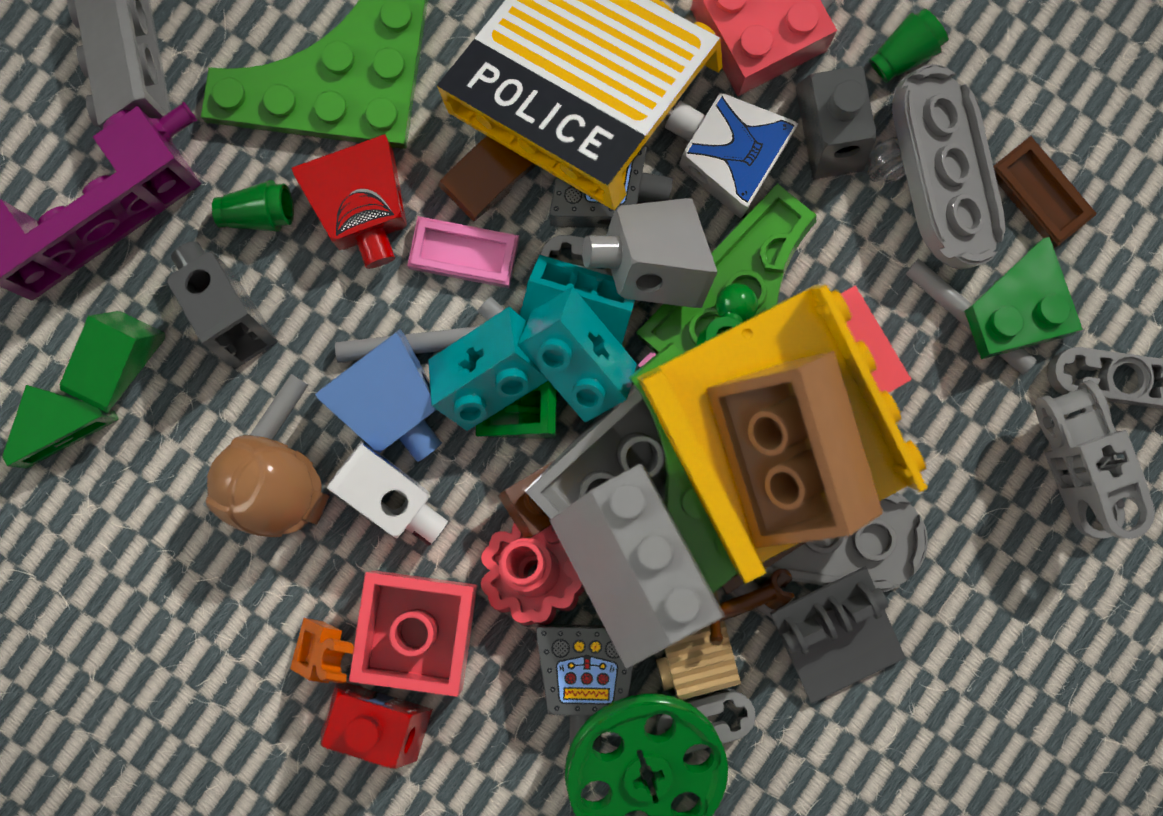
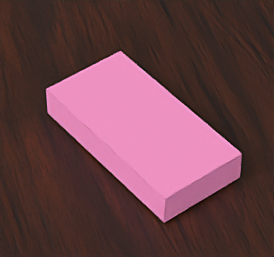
M418 216L407 266L411 270L510 288L519 235Z

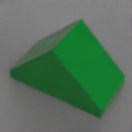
M122 311L89 315L60 382V390L108 413L163 343L165 333Z
M546 381L476 425L475 436L556 439L557 390L549 381Z
M26 385L2 458L6 466L27 469L116 422L119 418L115 410H110L106 413L84 401Z

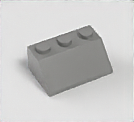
M67 0L72 22L76 28H80L83 45L77 46V58L84 76L89 77L92 95L86 96V106L93 125L103 130L104 123L112 115L123 110L130 111L136 106L149 118L160 119L171 111L150 0Z
M641 463L590 490L549 520L626 669L725 617L648 470Z

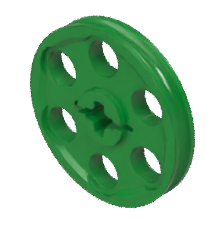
M663 694L629 696L612 702L597 711L583 724L573 738L565 762L566 788L571 807L576 816H625L632 811H643L648 816H713L724 796L728 780L726 753L712 723L693 705L681 699ZM656 714H666L673 718L671 727L663 734L651 735L644 730L647 720ZM614 732L622 737L619 747L613 752L599 753L593 749V742L603 733ZM703 744L711 748L709 757L701 764L691 765L683 761L685 752L694 745ZM637 750L642 751L646 765H650L655 795H651L646 780H643L640 768L642 767ZM602 781L610 786L607 795L600 800L589 801L581 796L582 789L591 782ZM690 792L698 795V802L689 811L677 812L671 808L672 801L679 794Z

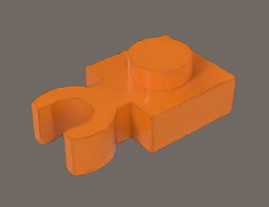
M303 618L290 669L310 681L328 684L329 681L345 683L347 675L341 672V661L345 653L353 654L354 645L351 642L340 639L342 630L323 621Z

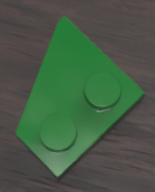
M1050 237L1043 238L1033 245L1014 266L1008 269L964 311L981 360L1072 336L1083 330Z

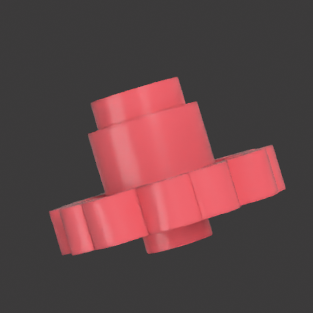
M514 523L511 533L505 531L495 532L490 539L489 546L485 548L481 555L482 563L490 571L484 575L480 585L483 592L488 596L490 605L499 612H511L513 619L522 625H533L535 623L539 625L550 624L555 617L556 609L561 611L573 610L577 605L578 596L585 590L552 525L531 538H524ZM538 564L535 572L528 577L529 569L533 565Z

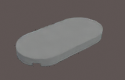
M930 64L907 74L898 83L892 101L893 120L917 225L926 246L945 265L961 270L970 269L989 262L997 254V252H994L996 245L1003 241L1005 233L1004 209L981 111L974 93L967 84L960 86L952 78L957 74L949 68Z
M896 492L879 501L883 511L882 515L852 535L807 541L765 569L766 573L761 576L770 577L776 570L786 569L792 575L791 581L826 586L856 570L866 567L875 588H880L882 592L890 591L906 582L921 567L928 545L926 526L920 514H917L911 503L904 496Z

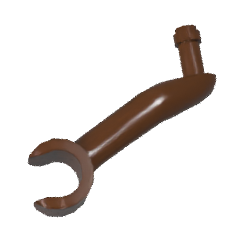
M778 569L762 584L761 588L719 604L725 617L710 624L709 640L711 644L717 646L723 642L720 622L739 616L764 604L770 609L776 610L790 603L795 598L794 594L785 592L780 588L785 587L792 580L791 573L786 569Z

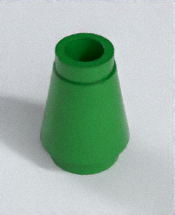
M923 8L917 14L909 13L876 51V54L869 58V62L878 76L888 83L894 77H898L941 54V46L949 41V37L939 20L929 10Z
M268 180L222 197H215L212 201V215L218 228L228 227L279 232L282 226L292 224L294 204L291 192L286 184H276L273 180Z

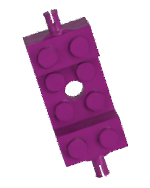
M183 101L182 104L160 119L149 118L138 106L130 111H120L108 118L103 125V130L92 137L117 172L111 176H100L89 182L82 191L83 195L66 207L58 206L52 208L36 220L0 199V287L33 301L200 186L201 182L172 143L174 135L193 122L198 121L188 105Z

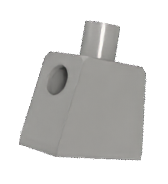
M690 198L620 206L614 211L606 236L587 235L583 241L582 259L586 268H611L617 293L624 299L702 308L717 274V269L693 199Z

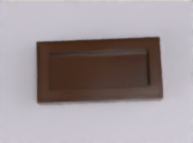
M1032 136L1028 137L993 166L997 184L1043 238L1050 237L1053 248L1059 246L1097 215Z

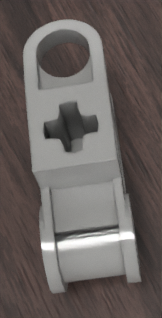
M1091 380L1080 383L1077 390L1056 398L1048 395L1038 398L1036 400L1037 418L1052 450L1045 452V456L1062 500L1078 531L1087 537L1096 539L1112 536L1121 539H1133L1145 534L1150 529L1155 516L1148 485L1127 430L1116 432L1112 423L1109 405L1098 385ZM1095 404L1097 409L1094 410L1092 405ZM1080 409L1082 411V413L1077 414L1075 416L1066 419L1064 418V415L1075 412ZM1123 454L1125 458L1117 459L1116 455ZM1068 469L1069 473L1064 474L1062 470ZM1123 498L1132 500L1137 505L1140 514L1137 524L1129 530L1122 529L1125 521ZM1088 506H1090L1104 529L1096 530L1089 525L1086 519Z

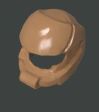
M242 435L234 438L231 444L211 464L207 475L208 496L205 503L214 515L233 528L252 535L282 537V534H289L300 530L308 522L317 525L330 496L321 492L320 477L313 468V463L302 453L288 448V445L272 439L254 435Z

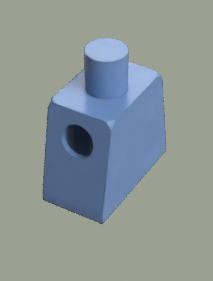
M401 329L315 394L328 409L378 453L399 439L413 458L419 462L442 444L424 420L437 410L431 404L430 381Z

